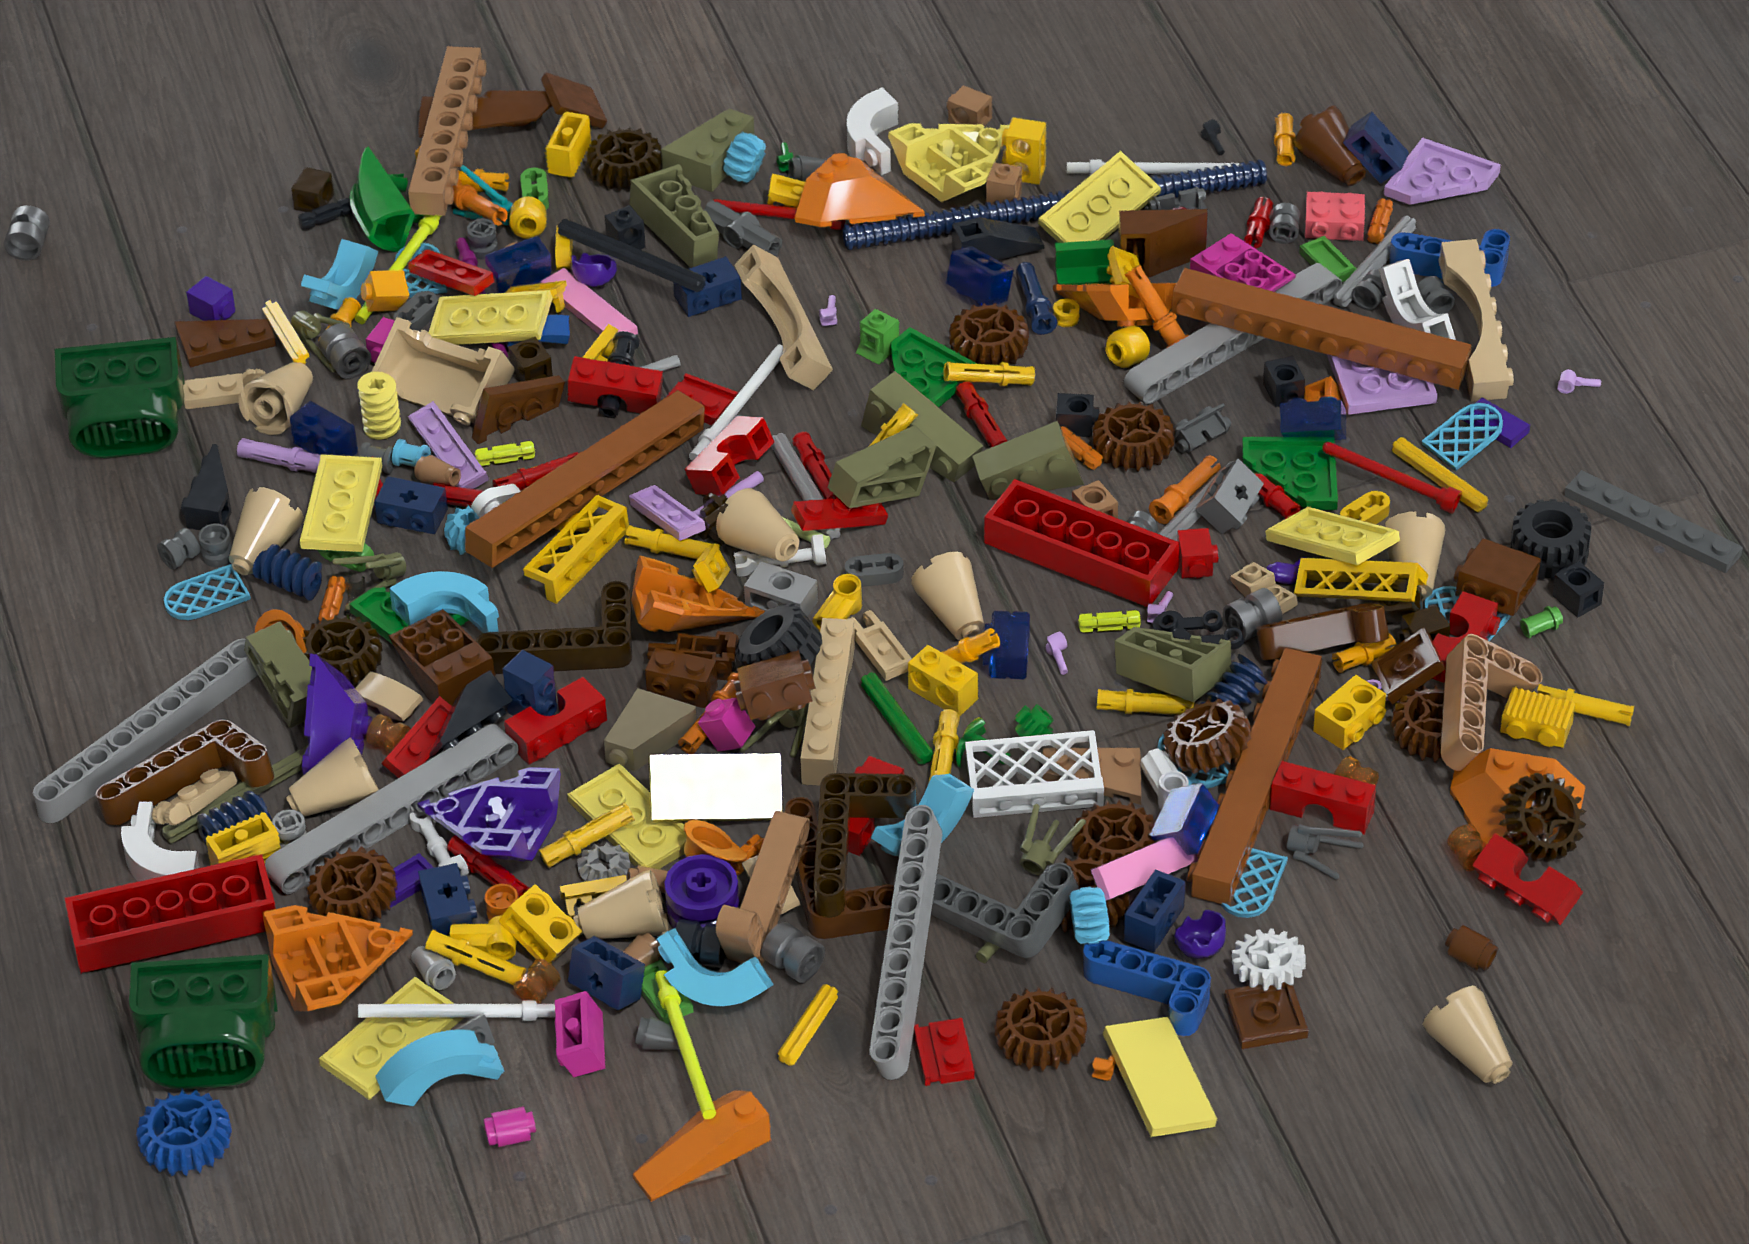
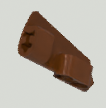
M487 91L483 96H477V110L472 112V130L497 126H526L531 121H537L552 107L546 91ZM422 96L419 116V138H423L434 96Z

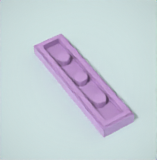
M434 401L408 416L411 424L427 446L430 447L435 457L461 471V479L456 485L457 487L475 489L489 480L485 470Z

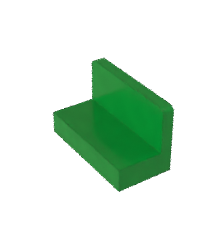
M1114 240L1055 243L1057 284H1112L1109 281L1112 275L1107 274V268L1110 266L1107 255L1110 248L1114 246Z

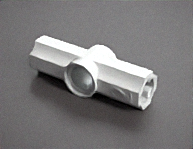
M1159 748L1148 751L1147 755L1141 759L1140 766L1158 796L1159 808L1169 814L1179 833L1187 830L1189 837L1197 835L1206 826V818L1188 789L1187 777L1176 769L1166 751H1161Z

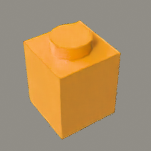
M404 270L370 271L365 282L361 285V297L366 301L368 312L397 311L406 303L410 296Z

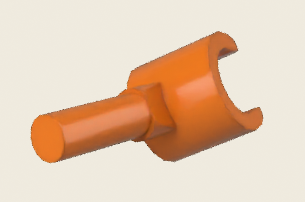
M1113 1055L1109 1056L1108 1059L1094 1058L1092 1067L1095 1068L1092 1073L1093 1078L1106 1081L1111 1080L1116 1065Z

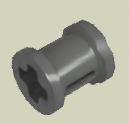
M369 442L362 444L359 457L382 458L384 473L391 474L395 467L392 463L394 447L389 446L385 449L374 447Z

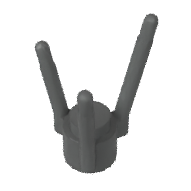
M1302 824L1293 825L1287 841V849L1295 851L1293 859L1304 861L1334 879L1339 878L1337 872L1308 856L1310 852L1316 853L1319 842L1359 849L1363 848L1364 845L1362 842L1331 837L1359 838L1362 836L1361 831L1309 827Z

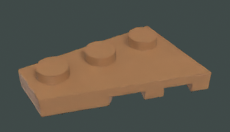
M1043 748V755L1050 759L1058 750L1056 748ZM1089 748L1070 749L1082 756ZM1097 748L1101 777L1103 778L1104 796L1113 798L1114 794L1129 797L1130 802L1141 805L1140 748ZM1065 754L1056 762V764L1067 771L1076 763V761ZM1083 766L1074 774L1079 779L1094 778L1093 772ZM1051 769L1043 775V779L1047 782L1058 781L1062 777Z

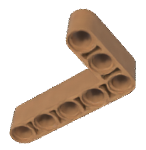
M1468 634L1447 655L1441 757L1448 767L1457 771L1462 770L1483 750L1487 689L1507 699L1513 687L1523 688L1524 691L1529 690L1532 692L1543 679L1540 669L1535 664L1475 634Z
M775 811L741 907L736 908L723 905L717 918L716 934L728 960L745 963L756 956L760 964L763 965L765 960L761 956L762 945L769 932L778 924L810 828L809 818L781 811Z

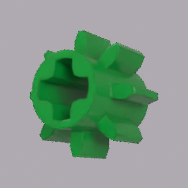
M1036 704L1030 709L1025 705L1015 715L1018 725L1014 729L1020 737L1053 734V728L1050 725L1054 719L1041 706Z

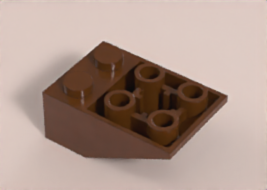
M1208 209L1119 211L1118 248L1136 255L1139 265L1142 266L1148 278L1189 263L1191 258L1206 249Z
M444 609L389 635L390 641L426 697L432 703L440 696L452 706L455 698L467 684L489 670L495 676L492 657Z

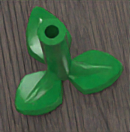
M981 717L975 718L967 726L963 737L960 738L957 744L955 756L956 764L959 768H961V759L965 751V742L987 740L981 736L986 733L984 728L986 723ZM982 751L983 753L987 754V755L990 756L991 758L993 757V755L990 754L989 752H987V751Z

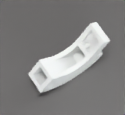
M883 88L877 89L859 99L850 109L847 117V147L850 156L866 161L880 175L891 171L890 148L876 135L898 125V102Z
M1404 259L1378 269L1387 295L1382 297L1393 324L1456 340L1448 313L1436 314L1424 302L1409 259Z
M139 802L137 815H132L131 826H122L121 829L125 858L133 877L137 881H143L200 868L197 851H170L160 848L153 843L156 823H154L151 816L153 804L152 802Z

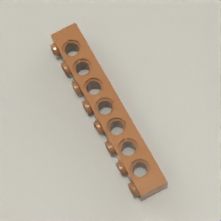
M447 46L408 191L410 207L415 214L445 216L448 204H453V185L457 186L459 177L458 167L463 165L462 149H466L468 145L467 130H472V112L477 110L476 95L481 94V76L485 77L487 65L486 60H482L481 48Z

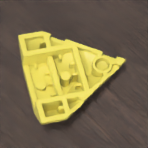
M910 123L890 131L888 138L903 174L936 199L943 202L986 183L993 163L996 162L1003 147L1004 128H1009L1010 125H1000V129L996 130L994 128H984V125L938 124V129L922 128L921 124Z

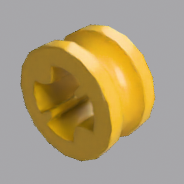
M1072 299L1056 301L1053 306V312L1057 318L1058 326L1072 327L1079 322L1080 307L1076 301Z

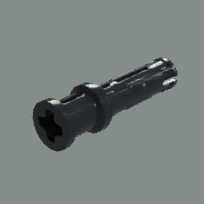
M626 331L615 333L613 338L615 346L613 353L609 355L608 362L634 366L635 360L633 356L635 349L640 345V339L635 334ZM605 394L599 413L607 418L618 416L621 398L616 395Z

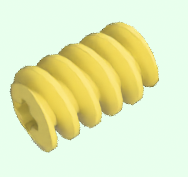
M383 372L366 373L358 381L361 414L363 416L362 423L364 425L363 431L371 439L381 440L392 437L401 427L396 382L393 377Z

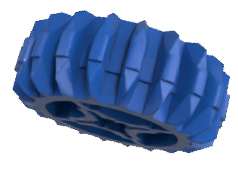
M182 1089L180 1094L176 1096L168 1092L165 1100L155 1098L154 1107H146L145 1116L139 1117V1127L137 1128L136 1136L139 1142L140 1153L145 1156L149 1166L155 1165L159 1173L168 1169L172 1176L177 1171H182L187 1176L189 1170L193 1169L201 1173L203 1165L213 1167L214 1158H223L224 1149L229 1148V1137H231L232 1133L229 1114L223 1108L219 1099L213 1100L209 1093L200 1097L197 1089L191 1094H186Z

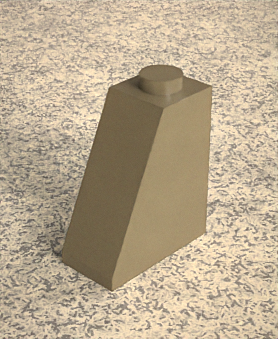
M637 688L604 739L606 763L614 766L620 764L625 769L632 771L640 769L649 763L650 755H661L678 744V740L683 737L697 720L696 706Z

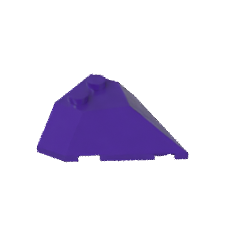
M310 654L309 666H312L310 684H308L304 731V736L308 737L309 744L302 759L303 775L349 738H352L362 756L364 749L363 740L365 735H370L373 724L372 716H368L366 701L345 675L317 654Z
M528 767L519 770L518 777L502 782L497 777L448 793L449 797L440 799L436 803H430L428 799L418 802L417 805L420 810L483 855L507 860L532 861L557 818L561 773L558 768Z

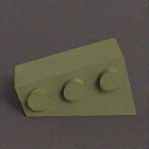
M727 109L662 148L663 169L680 164L683 169L684 178H688L692 186L713 192L727 176L723 168L725 164L724 159L735 136L742 132L755 135L754 117Z
M1058 421L972 455L980 481L990 500L999 499L1014 479L1045 491L1084 485L1076 459Z
M914 425L837 461L828 488L848 508L920 496L937 445Z
M278 622L247 636L244 651L289 728H292L305 721L308 684H310L312 666H309L308 658L296 644L291 631L286 630L282 623Z
M1133 627L1115 640L1116 674L1154 687L1159 691H1165L1181 697L1187 701L1195 702L1212 689L1216 682L1223 680L1222 674L1224 672L1232 673L1229 667L1231 664V641L1221 639L1219 644L1202 642L1201 636L1191 635L1190 640L1173 638L1172 632Z

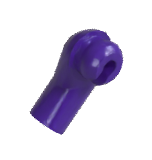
M1300 559L1293 565L1275 562L1269 564L1266 569L1274 573L1275 582L1292 585L1297 580Z

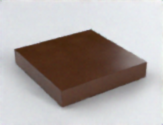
M545 72L541 82L557 115L562 116L565 112L588 115L591 126L600 129L604 128L608 121L592 87Z
M1425 628L1420 629L1371 662L1386 693V697L1392 704L1399 701L1402 695H1408L1412 689H1417L1446 669L1430 634Z
M1283 982L1279 990L1274 985H1269L1268 990H1263L1262 984H1258L1254 988L1245 986L1225 990L1224 998L1241 1049L1308 1038L1309 1030L1293 985Z

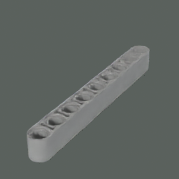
M1316 263L1297 273L1295 279L1275 292L1323 305L1333 299L1334 293L1342 286V280L1320 263ZM1210 323L1133 367L1124 378V386L1145 404H1151L1261 341L1264 337Z
M238 639L230 643L40 781L33 790L40 820L46 823H55L62 820L95 796L97 789L103 784L136 766L253 680L258 674L244 651L246 639Z
M490 724L460 741L455 747L445 750L274 852L265 861L268 878L283 893L291 894L309 884V876L315 874V866H324V857L332 859L335 857L336 851L343 854L347 852L348 847L354 852L361 846L364 849L369 848L409 824L410 813H414L417 818L424 815L425 812L418 808V802L429 799L430 803H436L440 799L449 797L448 793L472 786L511 762L518 752L517 743L498 725Z
M918 805L911 808L907 812L904 821L870 1044V1055L882 1077L889 1080L898 1079L903 1076L909 1066L942 841V829L934 812L926 805Z

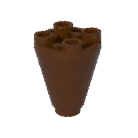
M1336 105L1328 107L1317 115L1309 114L1301 120L1300 125L1302 128L1292 142L1300 153L1348 186L1355 185L1364 178L1366 174L1364 165L1343 144L1349 127L1345 117Z

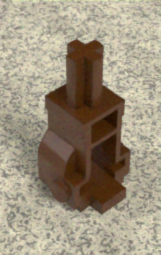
M717 631L716 637L678 633L676 644L649 643L647 658L650 660L656 647L716 660L717 680L727 681V677L734 671L735 650L739 638L734 632ZM716 654H722V658L716 657Z

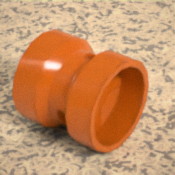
M497 884L487 890L485 893V905L488 922L491 918L502 916L509 906L518 899V893L513 886Z

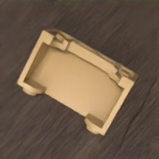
M396 317L372 372H383L394 378L398 399L422 407L434 401L442 413L453 416V419L464 425H470L471 422L475 423L483 388L508 384L515 371L513 365L501 350L488 346L486 351L479 348L477 352L431 337L428 331L411 330L410 326L412 323L410 321Z

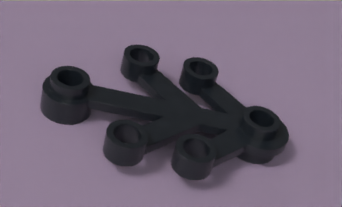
M1169 610L1159 614L1153 622L1154 630L1172 632L1173 638L1190 640L1191 637L1187 630L1206 629L1210 632H1216L1223 626L1221 614L1216 610L1207 611L1203 617L1183 618L1176 611ZM1211 619H1217L1214 623H1208ZM1229 628L1224 634L1200 635L1202 642L1219 644L1221 639L1229 640L1231 637L1237 636L1238 639L1231 641L1232 650L1239 649L1244 643L1242 632L1238 628Z

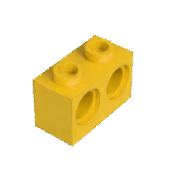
M1012 118L1009 128H1004L1002 134V145L1006 146L1002 156V164L1022 167V182L1039 185L1046 168V122Z
M927 645L908 662V689L940 708L954 710L958 713L957 715L961 716L978 700V673Z
M1353 676L1315 709L1313 732L1340 749L1345 750L1353 742H1358L1365 731L1372 725H1377L1382 721L1386 714V693L1361 677Z
M536 884L511 904L499 919V922L545 969L564 953L582 933V930L576 925L575 921L566 915L553 902L552 898Z

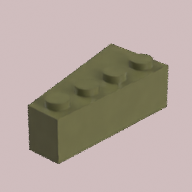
M680 164L631 180L630 206L644 223L686 264L692 268L717 260L719 232L707 211H703L701 208V201L698 195L694 196L691 190V183L688 178H684L683 169Z
M896 371L870 389L861 423L862 427L878 435L882 430L880 428L882 424H887L902 406V403H905L918 414V417L913 420L908 428L915 425L937 445L929 466L930 469L954 483L975 466L972 455L982 452L983 445Z

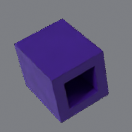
M207 276L186 292L190 314L203 321L226 320L236 311L232 289Z

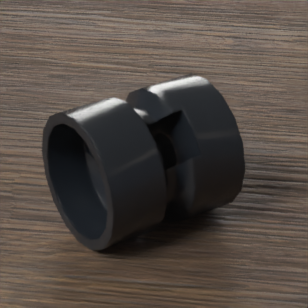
M679 919L676 931L696 961L699 960L702 966L722 968L726 955L716 934V924L707 923L705 927H701L699 921Z

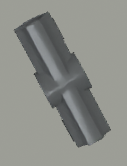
M713 200L705 205L704 211H707L718 232L723 234L725 241L731 247L739 249L744 246L750 249L752 245H755L776 257L778 256V252L782 247V239L762 228L758 219L753 214L743 212L740 215Z

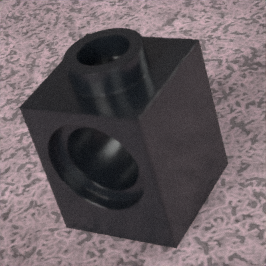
M630 205L604 215L607 236L638 249L646 248L644 221Z
M1293 356L1264 362L1263 384L1275 407L1304 401L1305 378Z
M1058 393L1056 421H1058L1060 427L1068 428L1078 437H1092L1093 425H1095L1100 413V407H1094V395Z
M1578 561L1569 567L1562 568L1555 574L1553 597L1578 618L1602 605L1604 582Z

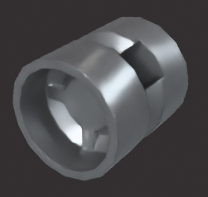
M22 206L14 211L4 240L5 249L10 255L20 260H32L40 255L50 225L47 214L34 206Z
M344 323L332 325L320 336L318 342L319 349L327 360L331 362V365L340 377L345 379L355 378L369 367L371 353L349 325Z
M1261 588L1247 595L1245 601L1240 598L1223 608V619L1227 629H1240L1244 641L1257 636L1256 627L1283 620L1281 607L1276 597L1267 588Z
M781 922L769 932L764 940L761 956L776 968H785V974L799 983H804L810 980L819 970L824 960L825 948L811 937L803 936L800 930L788 922Z

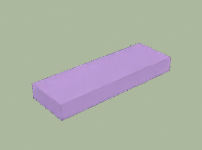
M656 485L629 496L632 507L679 541L706 530L705 521Z

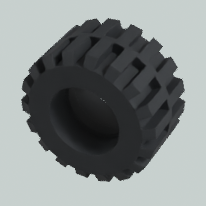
M1540 499L1535 504L1532 502L1526 504L1525 508H1520L1517 511V516H1514L1510 548L1541 558L1538 579L1545 580V578H1551V580H1555V574L1562 568L1569 567L1578 561L1584 565L1587 563L1591 539V522L1588 521L1586 513H1580L1581 509L1577 506H1570L1569 502H1557V499H1550V501Z
M794 603L780 604L761 614L746 628L737 642L735 654L741 663L747 666L799 650L801 659H808L809 664H811L819 653L823 640L819 630L798 605Z

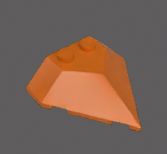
M844 153L833 154L806 179L796 211L795 222L817 227L832 226V222L835 220H849L850 224L894 220L896 216L912 214L913 217L925 216V211L879 176L861 159L849 157Z
M1151 283L1168 311H1170L1172 308L1173 290L1177 283ZM1053 284V291L1066 299L1076 301L1080 308L1099 320L1117 321V326L1153 325V319L1142 301L1134 296H1129V285Z
M641 555L638 558L631 602L638 624L646 630L657 632L660 629L670 632L757 618L765 612L756 606H746L738 600V597L719 588L708 593L705 586H701L695 577L690 578L679 575V568L669 563Z
M1489 748L1479 753L1464 769L1454 770L1450 794L1464 810L1465 819L1484 849L1494 833L1503 837L1505 832H1508L1506 826L1499 825L1500 821L1505 819V815L1498 810L1503 806H1507L1501 798L1505 794L1510 793L1508 788L1512 784L1518 783L1521 777H1530L1534 773H1541L1542 775L1550 773L1554 775V779L1565 778L1564 787H1575L1572 796L1582 798L1577 803L1579 809L1582 808L1585 786L1556 759ZM1536 792L1529 797L1525 808L1532 806V800L1536 799ZM1558 827L1553 829L1551 836L1558 832ZM1512 838L1506 839L1507 841H1509V842H1511V843L1513 842V839H1512Z
M298 905L263 912L272 964L294 1011H311L340 1004L413 935V930L400 927L399 932L380 928L381 923L328 912L327 916L308 913L307 907Z

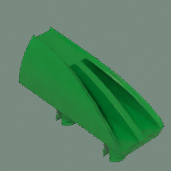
M368 146L364 149L361 157L357 182L350 191V205L361 228L373 244L384 250L398 252L405 246L412 223L419 224L424 215L415 214L400 193L405 192L408 185V180L404 177V174H387Z

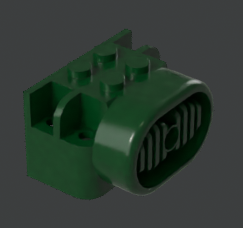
M176 337L54 349L56 388L63 416L68 422V439L77 451L95 458L143 455L159 452L175 441L179 430L177 410L181 408L184 402L183 385H185Z
M269 954L131 963L129 1005L136 1039L140 1044L139 1064L142 1072L148 1079L158 1085L172 1089L228 1087L245 1083L261 1071L265 1059V1038L275 1029L274 1012H278Z

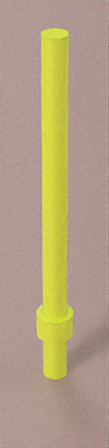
M424 215L418 224L419 229L388 271L403 270L426 237L433 234L437 229L439 219L442 216ZM366 302L355 316V320L359 324H364L373 312H368Z
M658 971L655 974V979L659 988L658 998L661 1007L667 1011L704 1119H712L716 1115V1110L679 1007L681 999L678 990L664 976L667 971Z

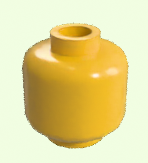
M529 196L516 200L512 204L509 213V224L515 235L523 239H532L543 233L547 223V212L544 204L535 197Z
M1126 326L1114 331L1106 341L1107 356L1110 361L1120 368L1134 366L1143 362L1150 353L1149 338L1137 326Z

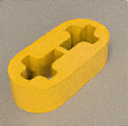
M556 227V270L563 268L571 270L573 240L558 233L559 228Z
M1370 491L1345 506L1341 510L1340 515L1378 524L1389 515L1390 498L1384 492Z

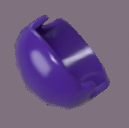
M583 253L579 261L576 260L575 255L571 256L574 278L586 286L597 287L604 285L616 274V262L609 255H588Z
M1204 910L1202 916L1196 920L1187 916L1181 927L1175 930V944L1185 955L1192 958L1213 956L1220 952L1224 946L1226 919L1220 913L1211 910Z

